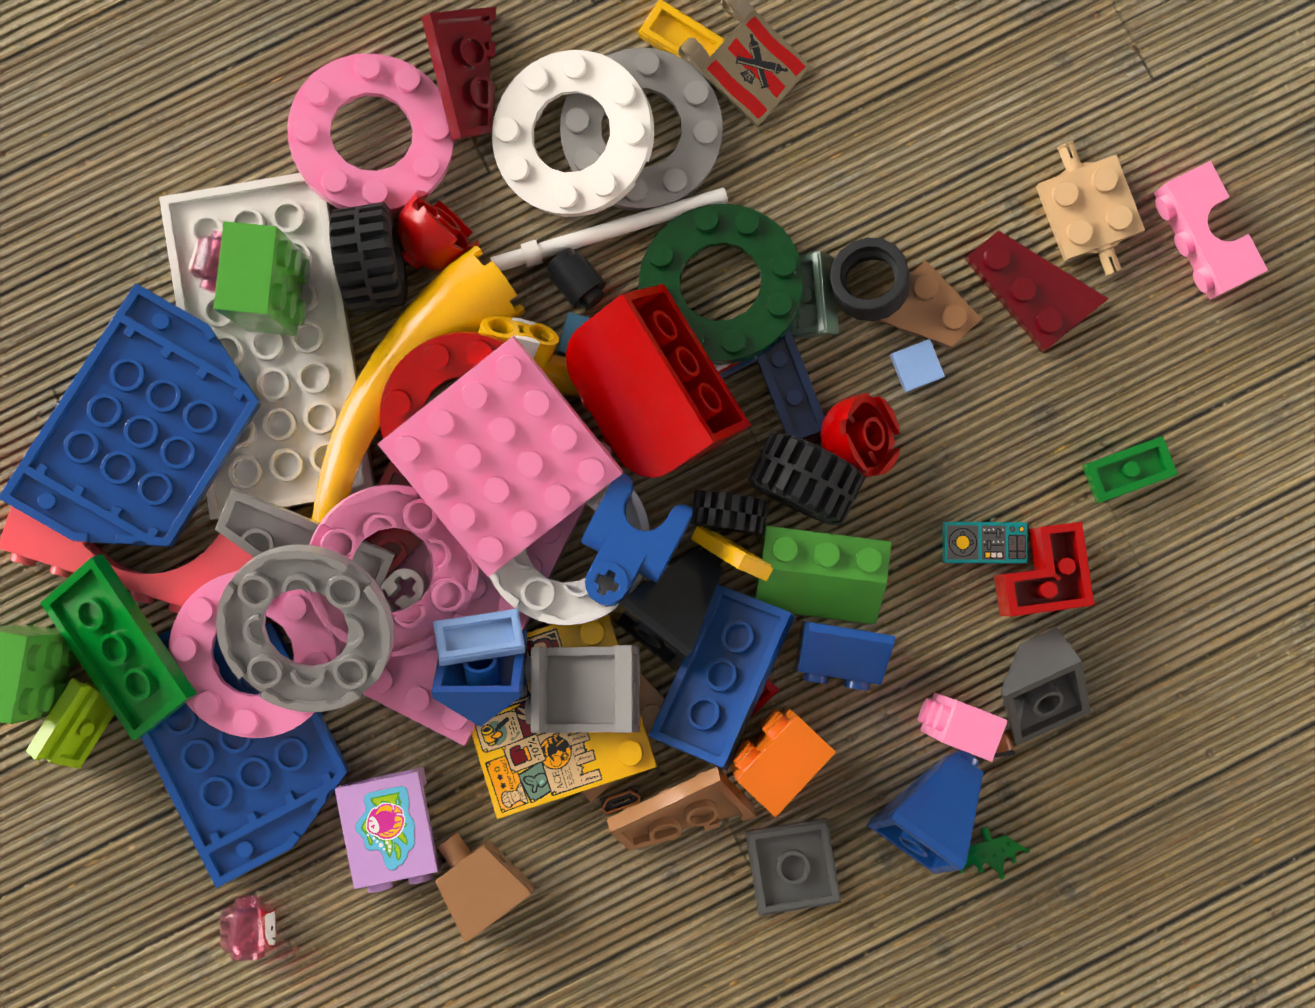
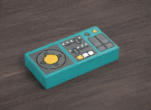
M942 522V563L1027 564V522Z

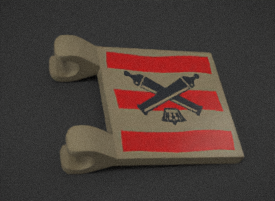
M721 0V7L729 15L737 19L740 24L711 57L704 47L692 37L679 47L678 54L688 64L697 69L749 121L758 127L811 66L752 8L748 0Z

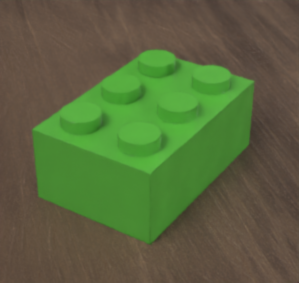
M223 221L214 310L249 332L297 336L298 325L304 324L306 316V304L304 300H301L303 284H308L310 278L309 259H306V255L277 226Z
M33 625L0 626V723L15 724L47 717L68 685L69 669L75 664L77 657L57 629Z

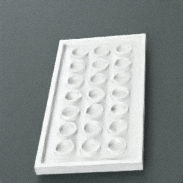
M300 173L159 197L176 306L207 323L212 328L261 403L260 408L206 493L210 520H219L232 488L283 508L314 503L328 444L343 405L358 378L347 308L338 286L329 238L331 211L329 203L321 199L310 189ZM223 221L277 226L306 255V259H309L310 278L308 284H303L301 300H304L306 304V316L304 324L298 325L297 336L249 332L214 310ZM203 237L207 246L208 256L204 272L198 276L189 271V265L197 240ZM370 447L367 448L357 470L350 495L376 486Z

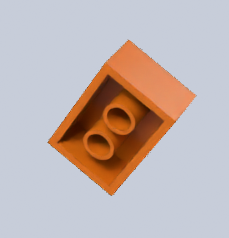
M787 706L781 712L774 708L762 720L759 726L763 731L753 742L746 738L738 746L733 757V763L730 765L736 781L775 818L836 753L833 748Z

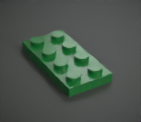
M103 554L91 557L40 602L132 741L144 737L197 694Z

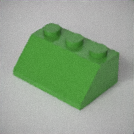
M765 526L759 557L771 564L773 570L767 581L757 577L754 598L789 611L792 614L876 624L887 585L892 541Z

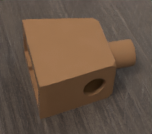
M455 832L437 846V849L450 867L442 872L435 881L466 943L529 897L533 892L535 886L488 840L471 851L458 832Z

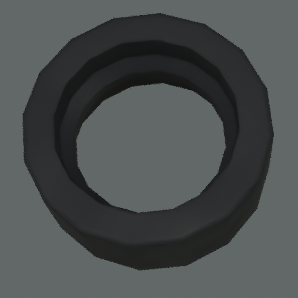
M867 237L853 241L840 250L832 262L830 281L836 302L846 314L857 320L877 321L888 318L898 311L908 298L911 280L906 258L896 245L884 239ZM868 260H879L889 264L895 275L894 285L882 297L871 300L858 299L848 291L846 285L847 275L859 263Z

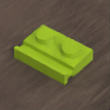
M73 678L70 680L28 746L26 752L39 761L46 759L49 763L77 769L82 767L114 716V712L95 684L85 682V684L80 683L77 679Z

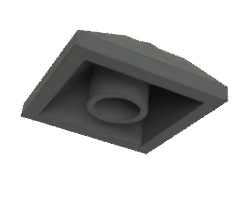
M1058 628L1035 635L1030 640L1019 644L1001 688L1011 737L1016 746L1091 712L1082 661Z

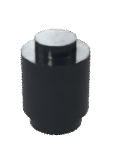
M567 248L549 262L547 270L551 273L550 280L574 309L584 307L586 310L591 309L605 296L602 290L606 286V282L581 252L576 253L572 248Z

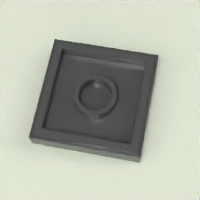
M827 818L745 830L759 916L841 903Z

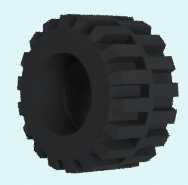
M385 202L333 210L331 215L329 238L334 270L343 300L353 314L400 307L406 303L408 282L405 259L401 254L403 248L397 237V224L394 215Z
M770 433L748 480L761 493L797 512L826 524L843 525L865 478L855 466L813 443L786 433Z

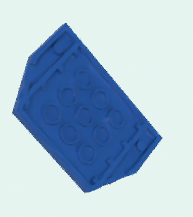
M135 283L0 493V500L75 542L173 548L260 408L261 403L207 323Z
M265 623L270 642L280 654L293 661L294 659L276 623ZM172 629L159 635L168 651ZM216 635L213 654L225 682L238 691L253 695L261 694L243 677L238 679L232 672L222 654ZM185 703L141 738L216 888L295 847L333 795L335 788L341 784L350 771L321 712H315L305 722L283 734L265 738H246L231 735L212 727L198 717Z

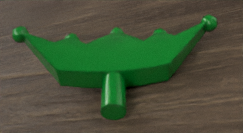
M988 826L982 827L980 829L984 842L970 845L967 862L964 868L959 870V873H964L965 868L972 864L978 868L979 873H983L984 869L982 867L986 863L1003 880L1005 878L1003 874L1005 856L1010 858L1012 863H1016L1015 851L1029 853L1030 849L1022 847L1006 835L992 839Z

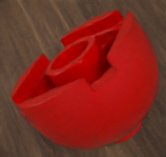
M417 190L398 216L396 225L397 237L404 248L401 254L411 266L418 270L424 266L429 270L442 272L473 246L479 247L480 244L478 240L472 243L469 241L468 237L473 232L448 206L440 200L433 206L425 201L429 193Z
M870 393L853 395L835 404L827 412L821 428L822 448L855 466L864 477L886 474L894 467L900 453V448L894 449V436L900 435V427L894 410L884 398L880 396L872 397L869 395Z

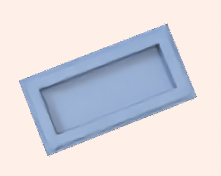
M518 608L433 621L439 666L525 653Z

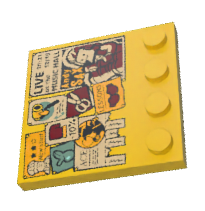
M610 614L592 622L577 625L552 624L527 633V656H531L532 647H615V645H619ZM528 681L526 696L517 699L483 726L475 725L472 731V737L497 819L658 767L641 711L640 732L531 733V724H527L525 720V703L527 699H531V682Z

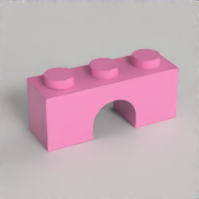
M1211 161L1168 181L1154 192L1158 213L1164 220H1168L1175 233L1174 241L1178 251L1188 258L1194 269L1193 278L1195 284L1201 292L1207 294L1209 300L1268 271L1249 234L1235 241H1223L1215 237L1208 226L1210 210L1229 198Z
M935 692L931 700L925 699L918 716V722L922 723L921 732L942 743L991 762L1008 721Z

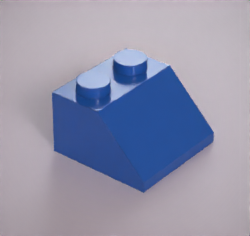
M802 621L794 669L804 672L803 680L828 684L829 677L845 679L844 687L869 691L870 683L882 684L894 646L895 636Z

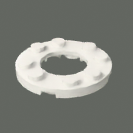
M584 50L556 52L538 59L523 69L503 93L494 116L492 129L494 157L501 175L510 188L532 206L546 213L563 217L595 214L609 208L625 197L636 185L635 181L642 172L646 161L649 162L654 143L652 110L638 82L624 67L611 58ZM579 93L593 97L603 106L609 118L610 137L605 151L594 164L581 171L564 173L550 168L541 160L534 144V128L548 103L562 95Z
M610 484L586 501L585 504L596 511ZM633 490L626 507L627 521L638 530L650 531L644 506ZM527 548L489 576L500 595L515 609L518 608L525 615L545 623L577 625L592 622L613 612L618 606L606 607L589 597L585 588V578L580 581L564 583L548 579L535 569L527 554ZM611 573L608 578L599 577L597 583L602 587L601 595L605 596L608 590L614 592L618 590L619 586L614 581L615 574ZM638 575L629 593L637 588L643 578L642 575Z

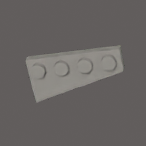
M232 488L215 530L255 557L267 550L280 546L309 545L320 522ZM363 540L357 548L352 561L361 566L381 588L395 553Z

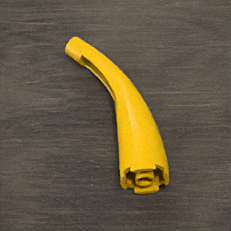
M473 246L450 263L418 294L395 321L372 353L349 393L334 427L317 485L312 520L321 522L334 506L350 496L354 478L363 456L380 428V403L386 382L396 365L406 354L423 342L442 334L458 331L478 332L481 322L485 317L506 316L519 318L525 313L522 305L512 306L510 300L516 297L517 294L494 262L491 261L484 266L477 259L483 254L478 246Z

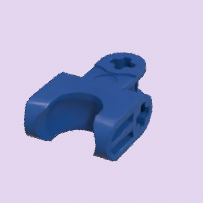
M624 472L611 482L581 540L583 545L598 552L585 578L586 591L595 602L606 607L618 605L629 594L639 574L658 583L686 532L693 514V508L682 504L675 506L664 523L656 529L641 531L634 528L626 518V507L634 489L631 476ZM611 573L615 574L614 581L619 586L616 592L608 590L605 596L601 595L602 587L597 583V580L600 576L608 578Z

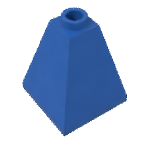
M957 750L955 753L944 756L869 820L867 826L933 874L962 870L967 862L983 771L977 767L979 761L963 750Z

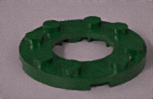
M706 205L676 217L655 236L644 255L639 272V289L664 283L714 365L735 364L753 359L761 355L762 351L773 345L780 337L783 338L797 317L803 296L802 265L796 247L790 237L768 216L741 205ZM726 245L740 249L752 258L760 271L761 287L756 301L746 312L733 319L714 321L700 317L687 306L681 295L680 280L685 266L701 251L709 247Z

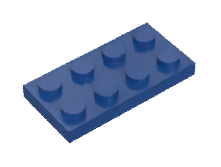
M717 584L694 647L681 663L649 736L656 741L728 771L794 620V615L789 611Z

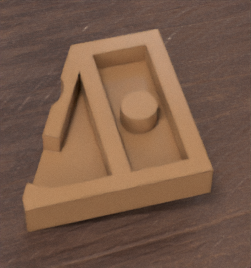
M925 260L910 274L909 295L902 307L888 318L874 322H883L902 329L901 332L915 337L921 336L930 339L931 343L950 349L982 318Z

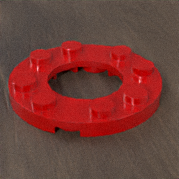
M458 331L433 337L411 350L396 365L383 390L380 403L382 438L387 437L426 405L432 391L441 383L463 376L506 341L481 332Z

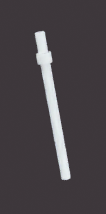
M722 187L537 243L536 239L520 244V249L493 256L490 259L500 271L527 264V268L542 264V259L557 255L567 248L574 250L667 222L698 207L728 203V197L725 188Z

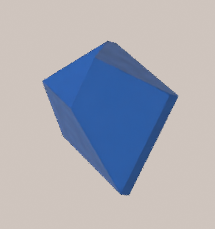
M522 630L525 653L446 666H439L438 659L432 687V698L481 727L517 699L526 696L525 661L527 658V630Z

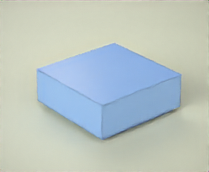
M930 339L890 355L904 393L945 377Z

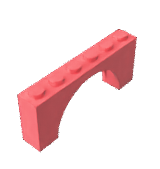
M12 506L0 538V549L12 553L11 561L33 567L39 561L51 565L50 573L65 578L71 576L91 557L103 554L125 588L130 590L129 594L134 600L153 604L154 599L162 600L169 603L167 610L174 613H179L186 600L201 586L219 576L240 570L249 560L254 558L219 533L214 542L201 555L186 565L162 573H143L116 562L97 543L72 541Z

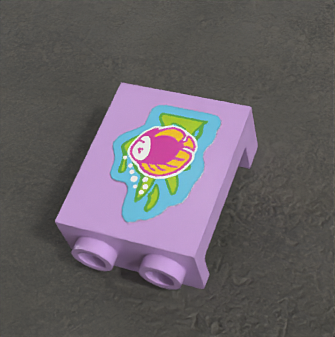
M424 767L344 783L335 788L354 889L367 887L368 893L380 892L392 888V881L408 878L409 884H418L432 880L434 878L433 873L438 872L442 867V859L437 857L423 787L427 783Z

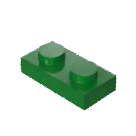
M1163 436L1082 465L1096 504L1178 475Z

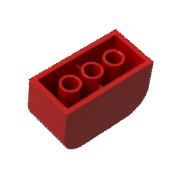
M664 283L621 294L577 328L568 342L566 350L567 371L580 395L583 406L592 414L607 445L614 450L623 465L635 474L650 478L666 475L708 455L751 426Z

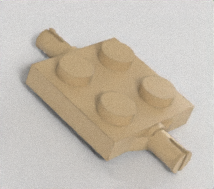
M1074 141L1068 142L1067 145L1065 143L1059 146L1057 150L1060 153L1066 170L1057 177L1038 183L1036 189L1064 262L1082 255L1098 254L1107 277L1123 270L1114 248L1121 241L1142 234L1145 228L1117 155L1115 154L1094 163H1081Z

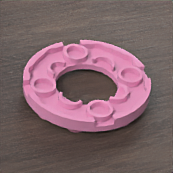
M372 53L355 54L336 59L322 66L301 86L293 100L288 117V141L296 167L314 193L339 209L385 202L393 214L401 212L417 190L425 191L430 195L443 180L451 162L454 141L451 139L438 87L428 76L413 65L391 56ZM364 96L383 97L398 105L406 114L413 130L412 144L405 157L394 166L378 171L362 170L347 163L337 153L331 139V124L341 107L353 102L356 98Z
M380 485L360 490L334 506L319 523L309 545L333 550L352 560L362 541L378 530L399 528L410 531L423 541L431 554L433 572L430 585L419 601L406 609L391 612L394 624V640L390 657L405 656L423 651L436 644L433 621L464 617L462 615L469 604L472 593H475L478 565L413 487ZM307 590L313 609L321 622L332 634L347 644L348 626L342 611L333 606L326 596L319 592Z
M237 570L207 582L186 600L171 630L169 653L197 692L186 704L198 717L212 727L231 735L246 738L272 737L296 728L315 712H299L279 707L259 697L260 694L253 695L236 690L229 683L225 682L221 676L213 654L217 635V609L223 591L239 571ZM302 589L284 592L272 600L266 610V616L281 625L289 636L294 653L293 661L295 663L311 666L324 664L340 655L339 639L321 622L313 609L308 593Z

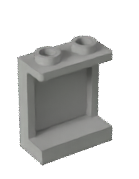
M615 645V647L531 648V656H527L525 661L526 680L531 682V699H527L525 703V720L527 724H531V733L640 732V647Z

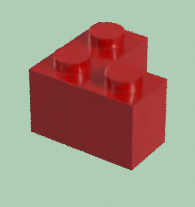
M1082 521L1028 529L1034 570L994 575L1000 616L1012 617L1095 605Z

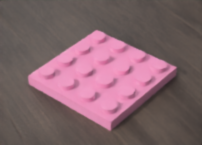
M514 335L377 444L487 577L605 488L623 472Z

